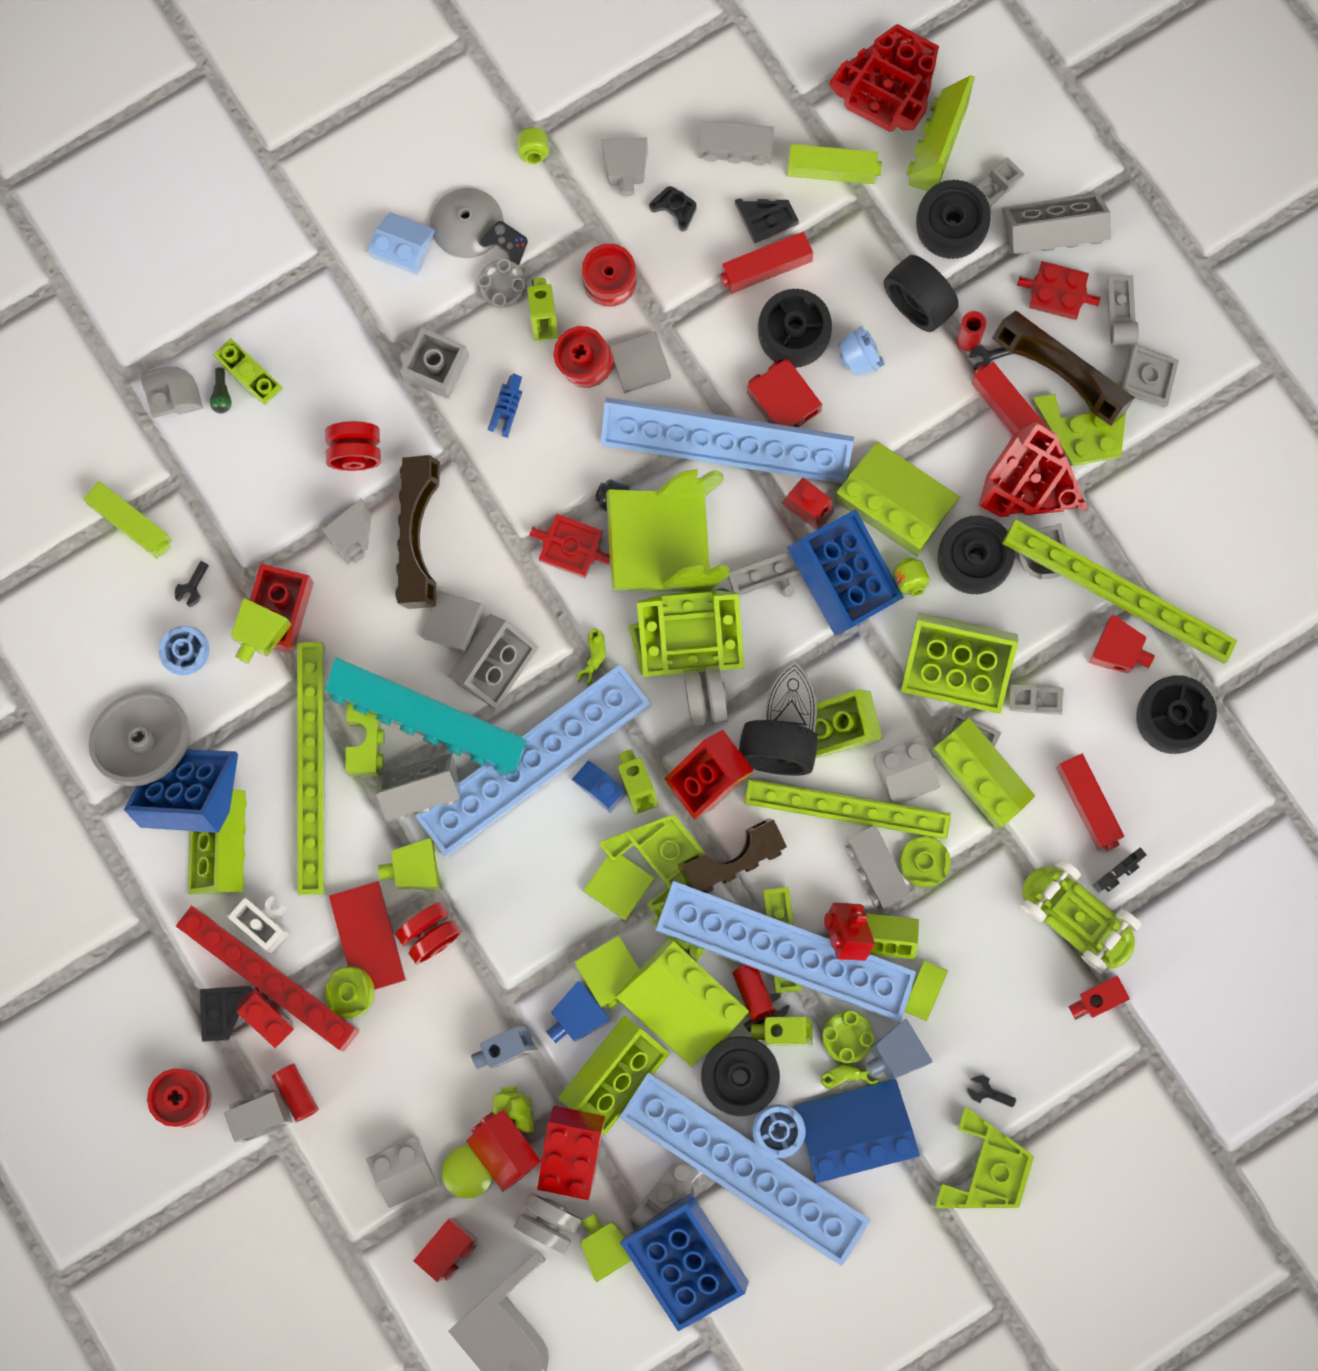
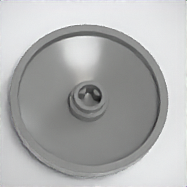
M137 691L127 694L106 707L95 721L89 737L91 759L100 773L116 784L141 786L152 783L168 774L184 756L190 739L189 721L180 705L164 693Z

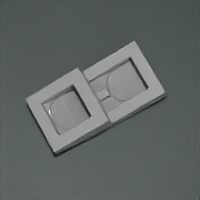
M1007 157L993 168L989 176L977 184L976 187L983 192L989 202V206L992 207L1024 176V173Z
M1011 684L1009 710L1063 715L1064 689Z

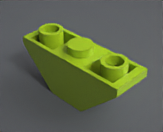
M232 338L213 354L228 373L252 397L264 405L283 389Z

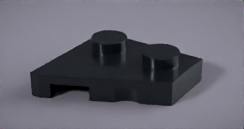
M735 200V206L754 244L799 224V220L789 200Z
M1141 847L1138 848L1092 886L1098 893L1104 889L1110 892L1120 884L1117 880L1124 873L1130 876L1140 868L1137 863L1146 857L1147 854Z
M251 986L200 989L202 1042L229 1040L240 1016L237 1013V1004L251 991Z

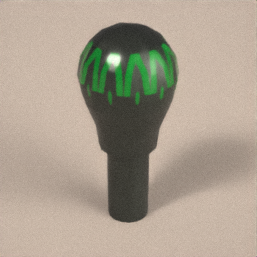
M218 367L215 369V385L210 397V407L214 412L223 414L229 411L232 401L225 385V369Z

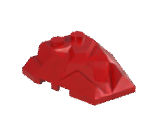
M896 24L876 38L874 44L869 48H863L858 51L854 59L843 62L830 80L829 85L837 96L844 99V106L847 110L886 131L893 132L896 127L902 131L915 130L926 113L939 46Z

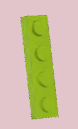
M789 887L763 890L766 916L794 926ZM774 976L776 994L802 991L801 985Z

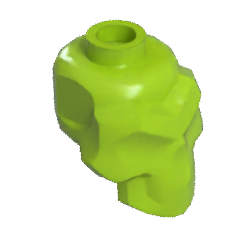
M517 1086L501 1087V1092L495 1093L492 1096L493 1113L496 1115L505 1110L519 1130L528 1134L534 1133V1119L531 1109L533 1102L531 1097L526 1096L523 1092H517Z

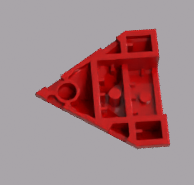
M1037 422L1032 423L1013 435L987 473L979 501L981 508L998 517H1009L1010 514L1021 513L1033 515L1064 512L1065 509L1076 508L1078 510H1088L1057 434Z

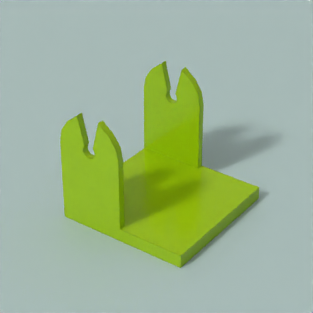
M698 469L680 472L667 481L658 491L608 490L606 492L612 590L704 591L711 590L730 575V569L727 566L718 565L710 569L705 497L723 482L724 477L720 471L713 470L701 478H697Z

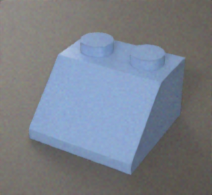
M390 212L376 228L367 252L376 260L418 275L435 229Z

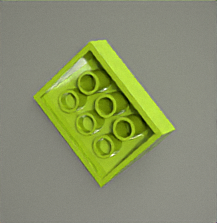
M970 75L942 89L939 98L934 97L930 111L933 112L932 118H927L922 130L923 133H926L923 140H918L914 152L918 156L915 162H910L906 175L910 176L908 185L928 191L931 187L941 182L968 108L975 76Z
M877 442L838 490L835 502L850 512L856 509L863 521L918 557L960 496Z
M918 612L901 692L1001 714L1018 646V634Z
M668 938L615 996L691 1067L732 1032L749 1012L680 946Z

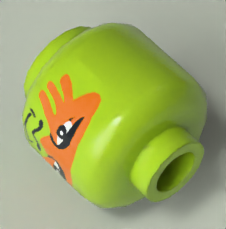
M914 558L901 560L896 565L897 568L893 573L900 592L912 597L923 594L925 588L930 583V578L923 562Z

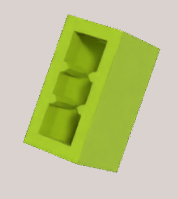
M867 913V922L875 942L870 955L915 960L918 946L919 919Z

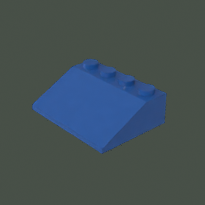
M856 509L787 546L791 557L834 636L856 626L904 598Z
M187 749L180 762L168 774L152 783L136 786L124 811L140 828L219 833L230 812L238 753L236 751Z
M897 1079L795 1105L796 1111L800 1114L805 1124L804 1142L815 1183L920 1156Z
M692 1193L672 1203L620 1241V1244L678 1332L746 1293L749 1283L747 1277Z

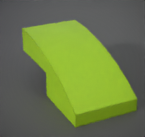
M924 959L914 981L904 1012L927 1022L948 970Z

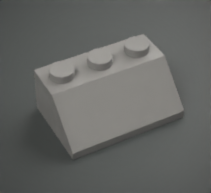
M490 614L448 677L463 689L497 710L539 647L508 621Z
M453 754L443 755L380 775L376 796L385 820L394 819V821H399L406 818L408 814L414 812L425 813L434 806L440 804L443 806L451 805L457 799H460L461 788Z

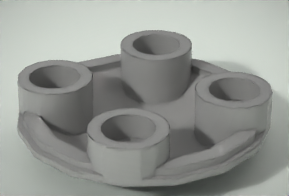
M505 258L488 264L477 279L482 298L489 305L497 308H508L518 303L526 290V277L523 270L516 263Z

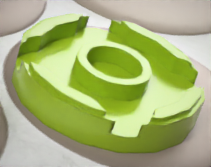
M929 836L916 837L909 841L901 850L899 857V867L904 878L912 885L921 888L934 887L941 883L949 873L951 865L950 853L938 839Z
M341 967L331 974L332 977L325 986V1000L328 1007L343 1019L358 1018L364 1015L372 1006L374 1000V985L371 977L358 967Z

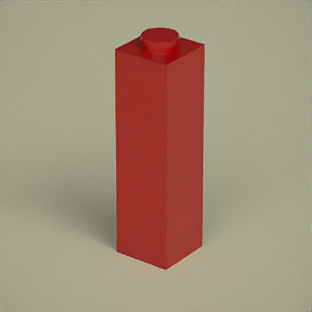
M803 231L722 263V273L719 274L723 286H728L732 294L811 263L813 261V250Z
M994 361L988 366L983 364L974 371L971 384L1013 435L1034 422L1048 428Z
M1083 753L1060 763L1056 769L1097 851L1105 848L1107 852L1120 846L1119 840L1125 836Z

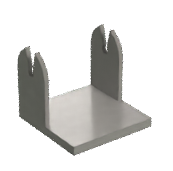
M540 1252L532 1255L448 1331L481 1371H547L548 1348L543 1339L506 1297L546 1261Z

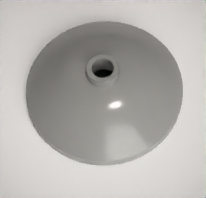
M461 188L449 192L438 201L432 212L431 228L435 229L433 237L436 243L445 252L459 258H474L487 253L495 246L481 247L479 241L496 222H504L499 204L488 193L475 188ZM463 214L470 215L467 219L461 218Z

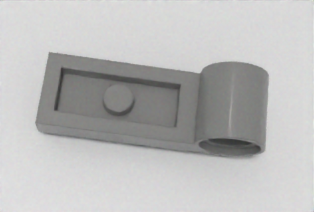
M1133 275L1108 276L1107 296L1111 345L1137 344L1139 326L1135 319Z
M677 1157L629 1219L637 1226H642L666 1207L676 1202L699 1172L689 1163Z

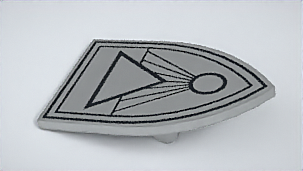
M794 662L777 677L770 690L767 700L766 720L789 722L809 728L815 732L817 716L816 693L807 673L797 662Z

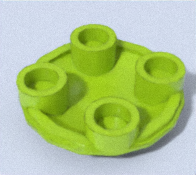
M841 1011L831 1016L825 1023L822 1032L823 1045L827 1053L835 1060L843 1063H855L865 1058L871 1051L870 1048L875 1041L873 1029L869 1021L855 1011Z
M461 1146L452 1150L445 1158L442 1166V1179L446 1188L453 1195L460 1198H475L482 1195L490 1187L493 1180L470 1146Z

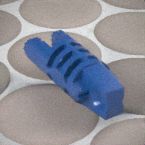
M513 373L509 376L507 384H502L487 429L488 431L493 432L498 425L499 418L504 419L505 423L501 436L508 438L523 392L519 390L522 376Z

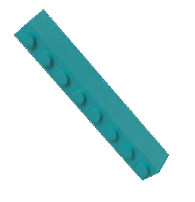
M337 657L333 662L325 688L327 695L330 696L329 700L339 705H343L344 702L353 706L352 709L362 715H367L368 712L376 715V720L390 726L391 722L401 726L399 730L413 736L414 733L422 735L425 742L437 746L438 743L447 746L446 750L457 756H461L462 753L471 757L470 761L480 766H484L487 763L495 767L494 771L503 776H508L509 773L515 776L527 749V740Z

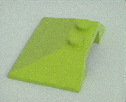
M704 590L661 594L637 601L643 677L683 674V671L695 669L698 672H704L707 667L719 666L720 670L745 668L739 593Z

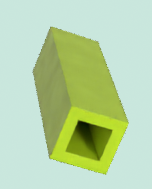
M791 144L788 177L875 184L876 176H881L882 161H878V152L798 144Z
M100 481L83 498V501L155 559L160 555H164L169 550L170 543L172 542L169 535Z

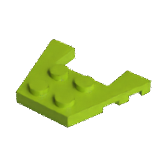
M1056 394L1033 398V405L1043 417L1042 420L1051 431L1057 434L1071 467L1121 457L1126 412L1117 422L1110 426L1093 413L1061 418Z
M674 814L598 843L612 862L634 845L667 887L647 903L649 908L656 903L666 901L673 881L687 885L678 867L679 863L699 853L706 855ZM656 909L653 910V913L659 919L660 912Z
M964 1107L957 1130L983 1138L968 1192L941 1184L934 1207L1019 1208L1034 1156L998 1131L986 1120L979 1117L971 1109Z

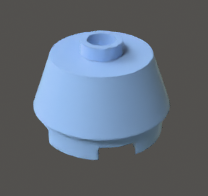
M864 325L856 330L853 328L839 343L842 352L840 358L846 368L850 367L855 375L877 372L879 367L885 365L883 357H878L877 345L869 331H865Z
M179 626L170 630L163 636L159 646V657L163 666L168 671L177 675H190L197 672L204 666L209 656V643L206 636L200 630L191 626Z
M782 1104L771 1105L763 1109L755 1118L752 1130L753 1139L757 1147L764 1154L773 1158H785L796 1153L804 1142L806 1132L805 1124L800 1114L793 1108Z

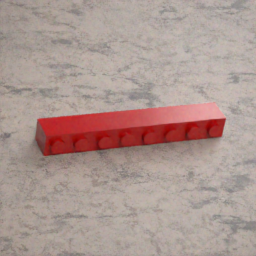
M191 905L176 924L178 929L338 1050L344 1052L360 1030L340 1017L327 1005L198 908Z

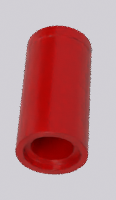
M970 311L963 316L956 338L960 349L971 352L980 345L987 325L986 318L982 313Z
M743 965L732 972L753 1022L770 1017L776 1012L758 969Z
M295 1063L282 1068L271 1076L296 1123L319 1111Z

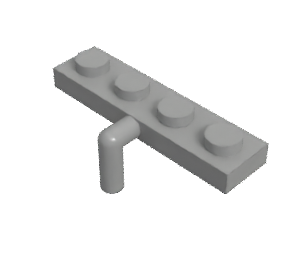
M786 552L731 571L728 577L733 592L739 593V596L779 582L782 594L785 597H790L795 593V589L793 586H790L788 579L801 573L790 553Z

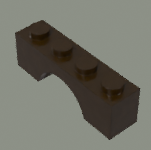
M767 818L746 829L744 847L732 860L715 862L707 855L699 853L679 863L678 867L688 887L709 893L714 890L713 885L721 881L725 884L737 878L736 874L742 870L749 872L759 866L758 862L766 858L772 860L782 854L781 850L787 848L775 820Z

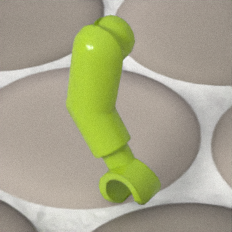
M597 628L592 629L588 634L591 656L586 663L585 670L577 674L578 683H580L583 676H589L587 685L592 684V673L597 671L605 659L604 634Z
M840 1065L821 1076V1084L827 1089L834 1088L846 1080L859 1081V1079H862L872 1085L876 1084L879 1080L869 1081L867 1070L864 1071L858 1067Z

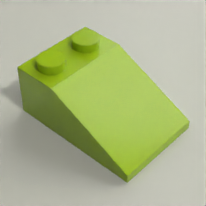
M857 689L817 703L815 733L817 734L816 758L860 748L883 740L871 691Z

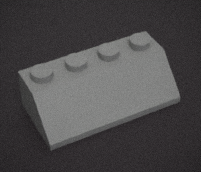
M1099 194L1002 208L1008 244L1014 254L1026 255L1031 251H1052L1057 247L1064 246L1074 248L1079 246V244H1100L1105 240H1111V212Z

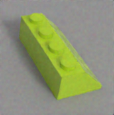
M967 718L930 750L996 829L1003 827L1035 797L1034 793L970 718Z
M233 789L230 812L219 833L190 831L188 895H230L243 893L245 881L243 867L245 859L246 790Z
M623 1016L560 1094L558 1099L570 1109L605 1116L602 1133L605 1136L619 1119L648 1073L654 1075L670 1053L626 1016Z

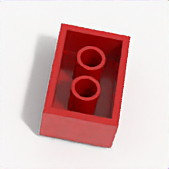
M260 563L250 601L289 620L291 623L290 628L274 649L293 654L314 582L309 575Z
M721 730L704 739L664 780L695 820L713 810L754 770L725 731Z
M553 1105L547 1126L537 1190L589 1201L595 1179L605 1116Z

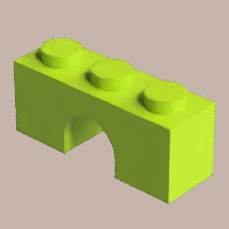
M347 703V723L350 726L365 728L367 736L361 745L346 747L345 772L348 776H379V769L384 768V755L380 754V744H384L385 732L384 729H381V722L376 720V715L369 712L367 715H362L352 709L353 706Z

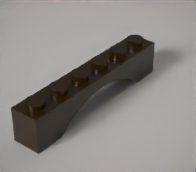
M1016 310L1002 320L992 337L994 341L1009 352L1036 361L1062 377L1080 394L1090 411L1110 426L1125 414L1135 398Z
M430 455L403 457L402 466L400 467V478L402 481L399 492L401 510L398 516L400 538L397 541L399 563L396 566L398 587L396 588L395 596L397 604L407 609L436 607V581L429 574L423 561L420 549V529L425 509L432 495L439 487L440 461Z

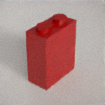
M778 360L768 368L769 371L763 375L757 374L748 381L747 395L768 423L799 428L822 411L823 404L790 360H783L782 362Z
M256 987L237 1004V1013L275 1049L294 1030L293 1021Z
M505 1110L496 1115L492 1111L482 1118L480 1123L471 1129L473 1134L466 1140L502 1192L520 1181L541 1162Z

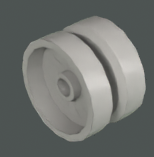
M719 666L707 667L705 669V684L702 685L700 674L696 669L683 671L692 727L705 725L707 721L706 708H709L711 719L714 723L728 721L726 709L727 696Z
M530 1193L525 1207L537 1215V1218L527 1214H520L513 1227L532 1239L565 1254L571 1240L558 1230L562 1228L571 1233L576 1232L582 1219L555 1201Z

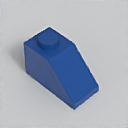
M587 761L571 779L609 813L627 794L625 788L590 761Z

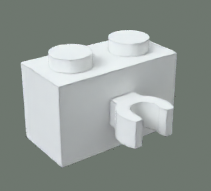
M271 896L266 900L265 909L262 911L252 901L244 898L228 918L263 949L272 954L289 934L272 920L275 916L282 915L286 907L281 905L279 909L272 910L271 906L276 898Z

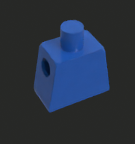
M578 981L551 1011V1014L558 1022L550 1027L546 1033L555 1044L567 1034L574 1042H577L611 1022V1019L581 982Z

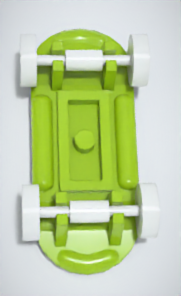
M1060 859L1056 863L1057 868L1041 867L1034 870L1026 878L1022 889L1025 901L1021 905L1022 909L1039 923L1044 921L1083 954L1081 956L1082 959L1090 967L1102 974L1105 969L1118 968L1130 959L1135 947V938L1132 930L1137 932L1142 924L1124 909H1120L1115 914L1077 882L1081 874L1073 865L1064 859Z

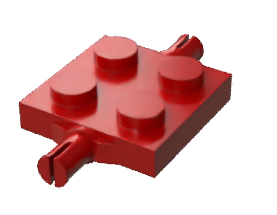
M1041 261L1038 273L1034 279L1019 276L1017 286L1031 289L1030 309L1077 320L1080 308L1084 303L1098 307L1101 296L1087 293L1086 284L1089 273Z
M556 514L553 524L547 532L534 526L531 529L532 531H530V537L543 541V549L538 559L541 563L585 579L590 566L595 560L610 565V554L599 551V544L604 534L603 530Z

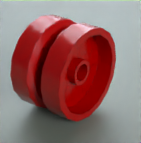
M602 244L594 247L586 254L582 263L583 286L586 294L593 302L608 307L623 304L632 297L636 289V264L632 255L624 247L617 244Z
M576 326L566 330L560 335L554 346L553 357L556 366L570 383L578 387L591 388L600 385L609 377L613 370L614 356L612 349L598 331L588 326Z
M347 421L334 423L326 427L325 442L330 446L325 451L326 465L328 467L341 471H364L376 468L381 464V451L376 447L380 443L379 426L368 422Z
M441 901L416 914L395 933V936L403 946L412 945L408 954L416 965L429 960L443 951L463 932L455 920L444 922L449 912Z
M176 1068L163 1071L154 1078L147 1095L149 1111L156 1121L165 1126L183 1128L196 1125L205 1118L211 1107L212 1100L210 1086L203 1076L191 1070ZM178 1095H183V1100L178 1102Z

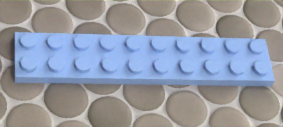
M606 397L601 435L602 446L843 484L848 476L854 436Z
M619 664L522 736V738L527 740V749L515 776L510 773L508 776H503L494 771L495 767L485 763L484 766H481L459 783L461 788L460 799H457L455 803L447 806L442 804L434 806L430 811L418 813L415 817L443 855L448 857L651 706V703L621 664Z
M675 881L671 884L655 929L658 933L897 1022L902 1020L917 974L916 971L870 954L866 961L837 959L834 948L831 947L830 939Z
M650 1073L646 1075L620 1115L621 1119L841 1266L871 1221L777 1158L764 1154L755 1143Z

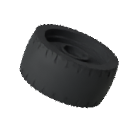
M955 179L939 182V184L931 187L926 192L917 210L916 228L921 243L928 251L938 257L959 259L970 255L979 248L988 233L991 221L989 202L983 192L975 185H972V183ZM953 219V220L957 221L958 223H957V224H952V223L948 222L947 220Z
M909 255L895 266L884 279L883 285L892 303L912 324L923 331H935L959 307L958 297L950 283L934 266L919 256Z
M793 288L780 291L778 294L776 293L766 302L759 316V342L766 355L774 362L790 360L795 368L809 365L821 357L831 338L832 320L828 307H826V304L820 297L808 290ZM796 323L801 325L799 329H792L789 325Z
M980 515L965 517L954 523L942 537L938 549L940 572L947 583L962 593L972 595L987 593L1000 586L1010 574L1015 559V550L1002 544L1008 530L998 521ZM978 553L982 560L975 562L970 559L969 554Z
M1184 675L1168 676L1153 683L1142 695L1136 712L1138 729L1144 740L1156 750L1168 754L1186 753L1199 747L1212 733L1217 718L1215 700L1208 688L1196 679ZM1172 709H1180L1183 713V719L1175 718L1172 714Z
M753 720L744 724L739 751L754 770L786 776L806 775L812 772L815 764L817 734L809 728L789 722Z
M736 1036L719 1042L706 1055L701 1069V1083L706 1097L718 1110L732 1116H749L760 1112L773 1100L779 1088L780 1070L775 1056L766 1045L750 1037ZM738 1069L746 1071L748 1074L747 1081L744 1084H737L733 1080L734 1071Z

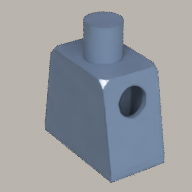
M906 1018L870 1048L875 1058L866 1063L865 1068L872 1078L884 1072L886 1077L892 1080L921 1069L933 1061Z

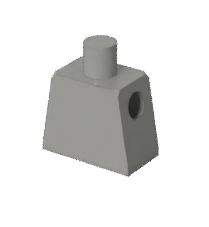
M647 137L601 139L602 154L609 184L619 185L621 196H632L634 194V184L644 183L648 155Z

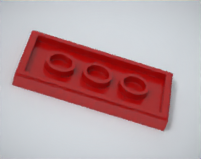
M376 881L329 895L347 966L358 967L364 970L371 977L374 990L406 981L380 882Z

